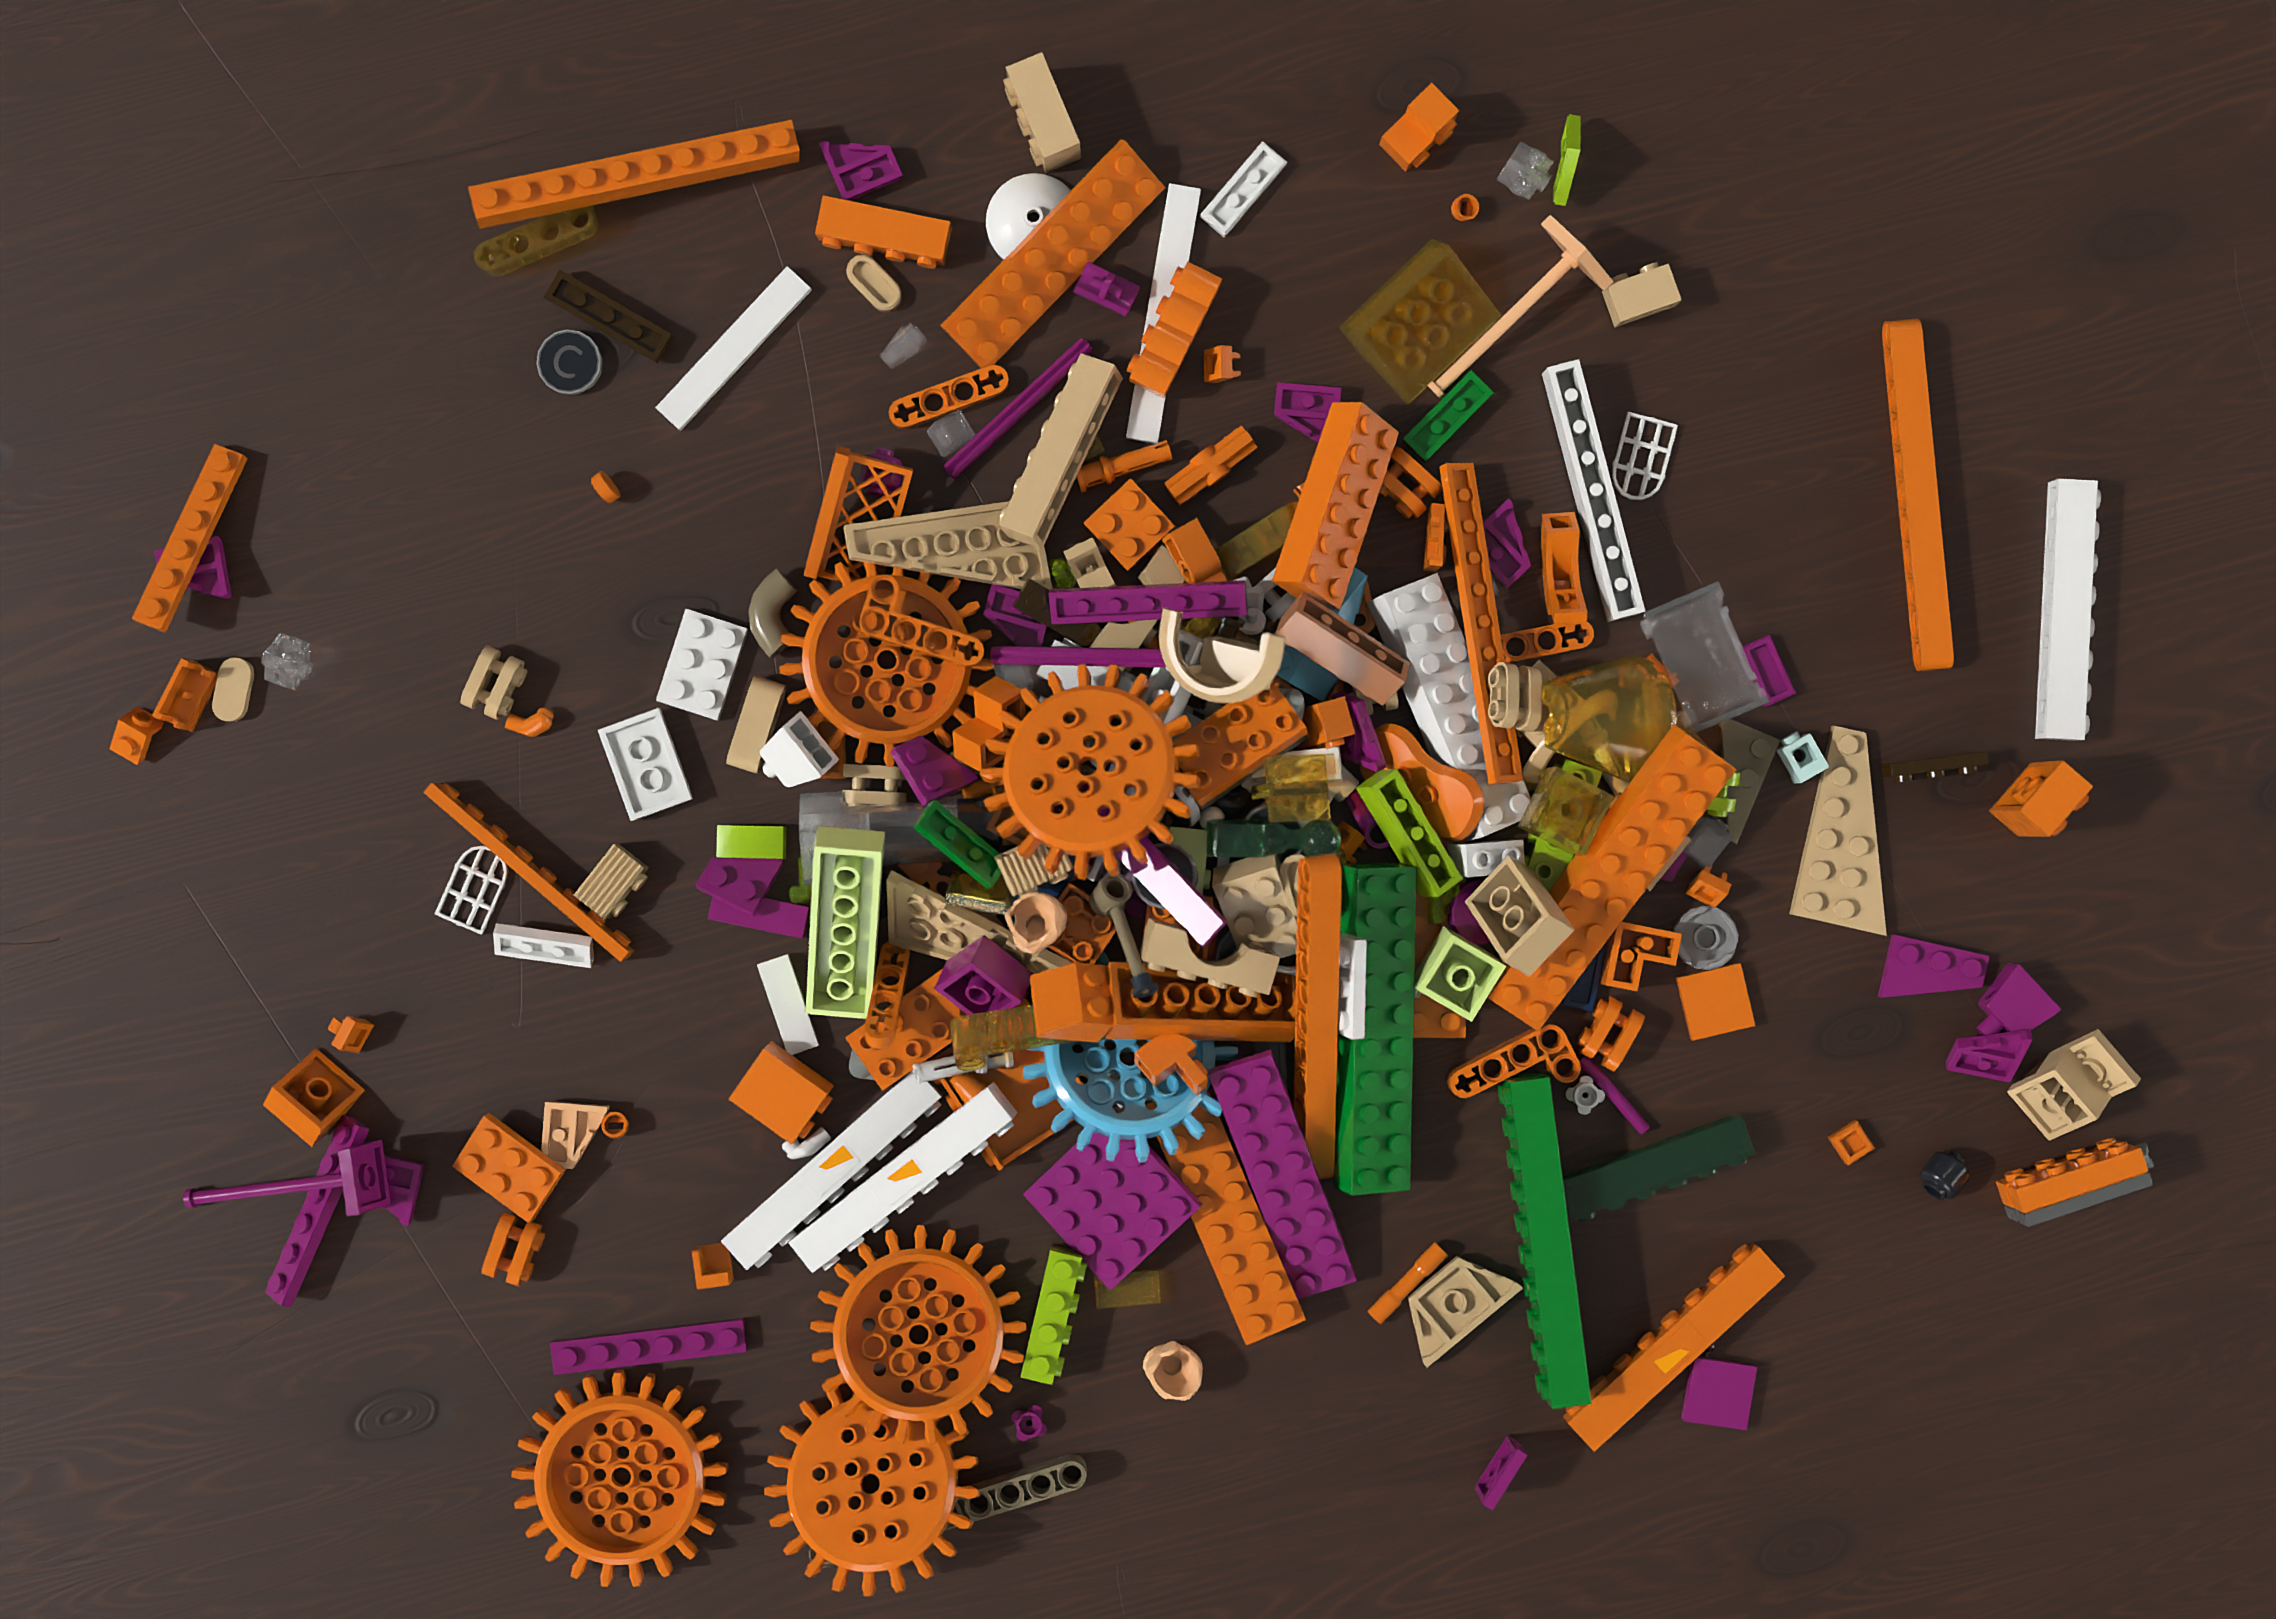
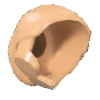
M1039 892L1027 893L1017 899L1013 906L1004 914L1007 925L1013 934L1015 946L1021 951L1030 954L1044 951L1061 936L1066 928L1067 912L1058 899L1049 894ZM1013 914L1015 916V923H1013L1012 919Z
M1170 1341L1166 1344L1155 1346L1146 1354L1143 1361V1369L1153 1388L1164 1399L1186 1401L1195 1395L1201 1386L1203 1367L1201 1359L1192 1349L1175 1341Z

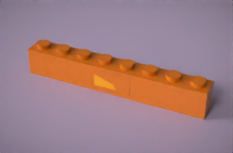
M1751 1243L1749 1246L1744 1244L1738 1248L1732 1255L1733 1260L1725 1268L1720 1266L1714 1270L1708 1277L1710 1281L1701 1290L1696 1288L1690 1292L1684 1300L1686 1303L1678 1311L1672 1310L1666 1314L1661 1320L1662 1325L1654 1333H1646L1637 1342L1638 1347L1630 1355L1626 1353L1617 1359L1613 1365L1614 1370L1606 1377L1604 1375L1598 1377L1590 1385L1592 1404L1566 1407L1567 1413L1563 1415L1564 1419L1594 1452L1785 1277L1783 1272L1760 1247Z

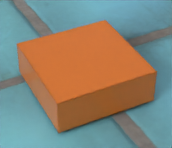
M1856 1120L1828 1137L1843 1162L1848 1166L1875 1149Z

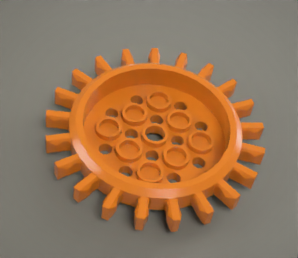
M839 562L835 564V574L841 581L842 588L830 594L823 584L816 580L809 584L812 593L823 602L816 614L799 605H793L791 609L792 614L796 618L809 623L805 637H799L792 633L782 634L781 636L782 643L787 646L800 647L803 649L801 663H786L780 666V674L787 676L798 673L804 674L807 686L801 691L792 692L787 697L788 703L799 704L807 698H812L818 711L807 718L809 722L816 728L822 720L827 719L836 727V731L827 742L832 751L839 747L842 738L846 734L859 739L854 756L855 762L860 764L867 757V749L870 742L884 745L883 759L887 767H894L896 761L890 752L897 743L907 742L920 735L924 736L933 732L939 744L945 748L951 747L953 745L951 736L943 729L942 724L950 716H954L962 725L973 719L969 713L963 711L958 706L965 694L974 697L973 690L977 687L969 683L971 670L988 671L994 669L995 664L987 658L981 659L980 662L969 667L943 660L941 664H935L930 655L914 650L910 655H904L900 651L901 646L882 641L879 646H872L869 643V636L861 630L859 621L872 581L877 576H880L876 572V564L863 562L866 577L853 581L849 576L847 567ZM893 567V573L889 576L893 577L899 585V595L894 612L907 616L912 612H917L921 615V620L973 636L981 642H985L992 637L991 630L981 629L975 633H967L963 623L964 618L974 615L981 607L978 601L967 603L962 609L957 611L948 601L949 596L958 590L961 582L958 578L949 580L943 590L937 592L927 585L932 574L920 572L919 578L915 580L904 577L903 569ZM882 581L876 584L875 593L881 599H889L893 595V587L890 583ZM870 613L865 618V624L868 629L877 631L883 627L884 621L880 614ZM904 622L898 625L896 632L901 640L909 641L913 639L915 630L911 624ZM842 625L850 628V635L846 638L840 637L838 634V628ZM935 632L929 636L928 644L931 649L940 651L945 648L946 639L943 634ZM953 637L952 647L947 655L953 656V651L957 650L964 653L965 660H969L972 656V643H968L965 647L957 646L955 644L958 638ZM882 651H891L896 656V664L893 668L886 670L878 665L877 658ZM837 656L841 659L842 664L838 669L830 667L829 660L831 657ZM869 665L873 669L871 677L865 678L861 675L860 670L862 666ZM900 674L903 676L904 683L902 686L893 685V675ZM932 683L935 686V692L932 695H926L923 692L924 684ZM856 696L864 699V706L860 709L852 706V699ZM886 705H892L895 708V715L891 718L883 714V708Z
M1079 664L1077 671L1078 687L1064 690L1063 682L1053 671L1048 673V684L1053 690L1054 695L1040 702L1034 692L1026 687L1020 691L1023 701L1032 709L1023 720L1018 719L1010 712L1001 711L999 717L1005 726L1014 730L1010 742L987 738L985 745L992 753L1005 755L1004 767L980 769V776L985 782L1004 781L1005 792L984 799V804L989 812L998 811L1007 806H1011L1014 812L1012 817L1003 821L996 828L1002 838L1005 839L1013 835L1022 827L1030 833L1017 850L1020 857L1027 860L1042 843L1051 848L1044 864V868L1048 873L1055 874L1060 866L1062 856L1068 854L1076 856L1074 869L1077 877L1086 880L1089 871V857L1104 856V866L1113 877L1119 873V864L1116 860L1115 852L1130 847L1135 859L1143 865L1148 862V856L1139 840L1150 831L1160 841L1167 844L1174 840L1168 828L1159 823L1166 811H1170L1180 817L1189 818L1191 814L1189 806L1183 801L1173 799L1175 788H1199L1200 780L1195 774L1179 773L1177 762L1200 757V751L1197 744L1174 747L1171 738L1185 732L1192 726L1186 715L1177 717L1167 724H1164L1159 716L1169 709L1174 702L1172 695L1168 691L1159 695L1150 705L1141 700L1150 684L1146 675L1141 673L1134 681L1130 691L1126 692L1117 689L1121 680V672L1117 665H1110L1106 673L1105 684L1101 686L1091 685L1092 676L1086 664ZM1075 715L1076 718L1073 723H1065L1067 716ZM1121 718L1122 722L1119 726H1111L1113 719ZM1049 736L1050 739L1047 744H1039L1041 737ZM1088 739L1096 740L1093 747H1085ZM1135 742H1142L1141 749L1137 751L1132 750L1131 746ZM1062 760H1069L1070 764L1067 768H1059ZM1087 760H1094L1097 762V770L1092 775L1086 776L1081 774L1080 767L1082 763ZM1115 763L1116 768L1113 771H1105L1107 764ZM1036 781H1043L1044 784L1041 789H1033V784ZM1083 784L1090 785V789L1086 793L1079 792V788ZM1129 787L1137 788L1133 796L1125 794ZM1057 805L1064 806L1060 814L1053 813V809ZM1103 808L1110 809V814L1107 817L1099 816Z
M917 1225L914 1233L916 1241L914 1249L900 1250L898 1236L893 1229L886 1231L885 1236L890 1254L876 1259L872 1254L871 1248L862 1242L857 1246L859 1256L867 1263V1267L858 1275H854L847 1266L837 1263L834 1270L838 1277L849 1283L843 1297L820 1290L817 1296L823 1303L838 1308L835 1320L833 1322L816 1320L812 1321L810 1329L817 1333H833L834 1347L827 1350H818L811 1354L813 1362L824 1363L836 1359L841 1371L838 1375L828 1378L821 1385L825 1392L835 1391L839 1386L847 1383L854 1391V1396L844 1403L840 1413L848 1417L856 1411L861 1403L865 1402L874 1409V1413L867 1422L866 1432L874 1435L879 1430L885 1415L898 1419L895 1437L896 1442L899 1444H904L908 1437L910 1421H924L925 1437L929 1444H935L937 1441L938 1432L935 1420L948 1415L953 1421L954 1429L960 1435L967 1433L966 1422L961 1417L960 1410L970 1403L977 1407L980 1414L989 1418L993 1414L992 1408L980 1396V1393L987 1384H992L1000 1391L1010 1393L1013 1388L1007 1379L995 1374L999 1360L1018 1364L1023 1363L1024 1355L1018 1351L1002 1348L1004 1334H1020L1026 1331L1025 1322H1003L1000 1311L1001 1308L1014 1305L1021 1298L1019 1292H1008L1001 1297H995L990 1288L994 1281L1003 1276L1006 1271L1005 1267L1002 1264L994 1266L986 1275L981 1276L973 1268L974 1263L982 1255L983 1246L977 1243L971 1247L966 1258L962 1260L951 1254V1250L956 1242L955 1231L950 1229L943 1237L940 1251L926 1249L927 1233L924 1225ZM927 1279H934L937 1286L934 1290L928 1291L925 1289L924 1283ZM885 1290L892 1293V1299L886 1303L880 1300V1294ZM960 1295L964 1298V1304L961 1307L953 1306L952 1299L954 1296ZM911 1307H917L920 1310L918 1318L911 1319L908 1317L907 1312ZM866 1319H873L875 1321L873 1330H864L863 1322ZM940 1323L945 1324L948 1328L947 1333L943 1336H939L935 1332V1327ZM923 1326L928 1330V1339L925 1343L917 1345L910 1340L909 1333L913 1327ZM895 1335L903 1338V1344L898 1348L893 1347L890 1343L891 1338ZM967 1340H972L976 1347L974 1351L966 1352L963 1349V1343ZM928 1352L931 1355L930 1362L921 1364L918 1361L919 1354ZM877 1364L885 1365L886 1372L884 1375L876 1376L873 1370ZM951 1368L959 1372V1376L955 1381H950L946 1377V1372ZM906 1380H910L914 1384V1389L910 1393H905L901 1389L902 1383Z
M617 1369L613 1374V1392L600 1393L593 1373L583 1378V1388L588 1399L580 1404L575 1402L571 1393L565 1387L558 1390L554 1395L557 1402L566 1412L560 1420L555 1419L548 1411L541 1408L535 1412L532 1418L537 1424L544 1427L549 1434L544 1441L525 1435L519 1440L517 1446L525 1451L537 1454L536 1466H516L512 1470L511 1477L520 1480H534L535 1493L520 1496L514 1502L515 1509H527L538 1505L543 1518L533 1522L525 1534L528 1538L538 1536L549 1528L556 1536L558 1541L550 1546L545 1556L548 1562L558 1558L565 1547L578 1554L577 1561L572 1566L571 1577L575 1579L586 1570L588 1560L602 1563L603 1567L600 1575L602 1587H608L615 1576V1565L628 1564L630 1580L633 1587L640 1586L643 1581L642 1561L653 1558L658 1571L664 1578L671 1574L673 1571L672 1563L665 1551L672 1545H675L690 1560L697 1554L698 1549L696 1545L685 1536L689 1526L697 1528L702 1533L712 1535L717 1524L710 1518L699 1514L698 1511L701 1503L723 1506L726 1502L727 1494L721 1491L706 1489V1477H719L726 1474L729 1470V1464L720 1461L705 1463L703 1450L715 1447L721 1441L722 1436L720 1432L710 1433L701 1439L697 1438L691 1426L700 1422L707 1411L703 1405L693 1409L685 1418L673 1409L674 1405L682 1397L683 1387L677 1385L668 1393L666 1401L662 1402L651 1397L652 1389L655 1386V1374L649 1372L641 1382L640 1393L626 1392L624 1369ZM598 1423L606 1425V1433L597 1431L596 1426ZM642 1425H651L653 1432L645 1434L642 1431ZM576 1445L581 1446L584 1450L583 1455H576L573 1447ZM619 1447H627L629 1449V1456H621ZM667 1447L674 1449L675 1456L672 1458L667 1457L664 1449ZM620 1467L626 1468L631 1474L630 1482L627 1484L618 1483L614 1478L615 1469ZM596 1469H603L606 1473V1478L599 1479L595 1474ZM641 1471H650L652 1478L649 1480L643 1479ZM574 1491L580 1492L583 1496L582 1501L574 1500L572 1493ZM618 1493H626L628 1501L621 1502L618 1499ZM665 1493L672 1494L674 1502H665L663 1495ZM595 1515H602L605 1518V1523L597 1524L594 1519ZM643 1515L648 1516L651 1524L643 1525L640 1522V1517Z
M839 1388L835 1391L826 1392L833 1408L823 1415L818 1412L815 1405L808 1401H803L799 1406L803 1414L811 1420V1426L804 1434H801L794 1427L782 1425L779 1430L786 1439L792 1440L797 1444L792 1458L776 1454L769 1455L767 1461L774 1467L787 1468L788 1477L786 1485L773 1484L765 1487L764 1495L774 1498L787 1496L790 1509L788 1512L775 1515L769 1520L771 1527H784L794 1521L800 1533L798 1537L788 1542L783 1549L786 1555L796 1554L808 1544L816 1552V1556L808 1564L805 1575L809 1578H814L821 1572L826 1561L837 1565L838 1571L833 1579L832 1590L842 1592L846 1587L851 1570L863 1572L862 1590L864 1596H874L876 1572L887 1570L890 1573L891 1585L895 1592L905 1591L906 1581L902 1574L901 1566L912 1561L915 1563L919 1574L925 1579L934 1576L932 1566L924 1557V1553L935 1545L942 1554L954 1557L958 1551L953 1543L943 1538L942 1533L948 1523H952L960 1529H971L973 1522L967 1516L954 1512L956 1498L973 1499L980 1497L979 1489L973 1486H958L957 1471L961 1469H971L978 1465V1457L967 1455L960 1459H955L950 1447L955 1442L963 1440L969 1434V1431L967 1430V1433L960 1435L953 1429L950 1433L944 1435L937 1426V1423L942 1418L936 1419L937 1441L935 1444H929L925 1437L924 1421H910L908 1437L904 1444H899L896 1442L895 1437L898 1419L887 1415L883 1417L880 1425L885 1427L886 1433L881 1438L866 1432L867 1422L872 1417L874 1409L865 1402L861 1403L852 1415L848 1417L842 1415L840 1411L846 1402L843 1401ZM847 1430H851L854 1434L853 1440L849 1443L843 1440V1434ZM916 1453L922 1457V1462L919 1466H913L911 1463V1457ZM883 1458L888 1459L890 1463L886 1471H881L879 1468V1462ZM850 1463H854L857 1466V1472L853 1476L848 1475L846 1470ZM818 1468H822L825 1471V1477L820 1481L814 1476ZM869 1474L876 1475L880 1481L878 1490L872 1494L865 1492L862 1486L863 1479ZM918 1487H923L926 1491L925 1497L921 1500L915 1497V1490ZM889 1491L893 1494V1501L891 1504L886 1505L882 1497L885 1492ZM855 1496L861 1500V1505L858 1509H853L850 1505L851 1499ZM822 1501L827 1502L829 1506L825 1514H821L818 1511V1505ZM890 1525H894L897 1528V1535L894 1538H889L886 1534V1530ZM857 1530H862L865 1534V1538L861 1543H857L854 1540V1534Z

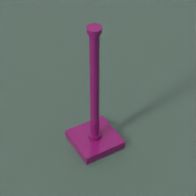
M382 1140L369 1141L338 1150L341 1174L198 1191L195 1188L186 1189L183 1201L187 1208H196L199 1204L343 1187L347 1216L360 1215L391 1204Z

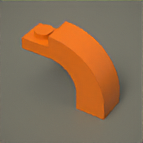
M1575 512L1542 514L1541 559L1543 587L1548 615H1552L1554 624L1587 622V608L1581 590L1578 564L1580 529Z

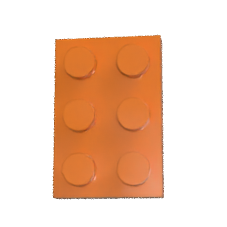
M490 1113L482 1117L452 1167L527 1223L532 1222L536 1218L566 1169Z

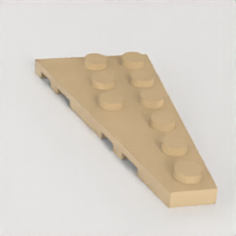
M1010 501L848 524L843 527L849 560L1022 589L1027 578L1049 590L1053 589L1045 547L1043 546L1040 549L1012 539L999 526L1001 512Z
M1831 726L1824 757L1829 768L1823 770L1820 775L1789 914L1887 936L1867 736L1865 732Z
M892 870L887 878L889 944L949 960L985 935L1034 974L1072 964V962L1047 949L1033 954L1023 952L1015 946L1013 934L1006 928Z

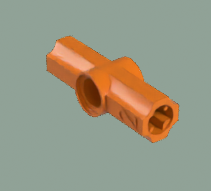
M1241 425L1213 446L1212 444L1198 453L1189 461V465L1167 480L1164 486L1177 504L1181 506L1195 497L1205 487L1208 486L1210 488L1232 471V467L1257 450L1258 447Z

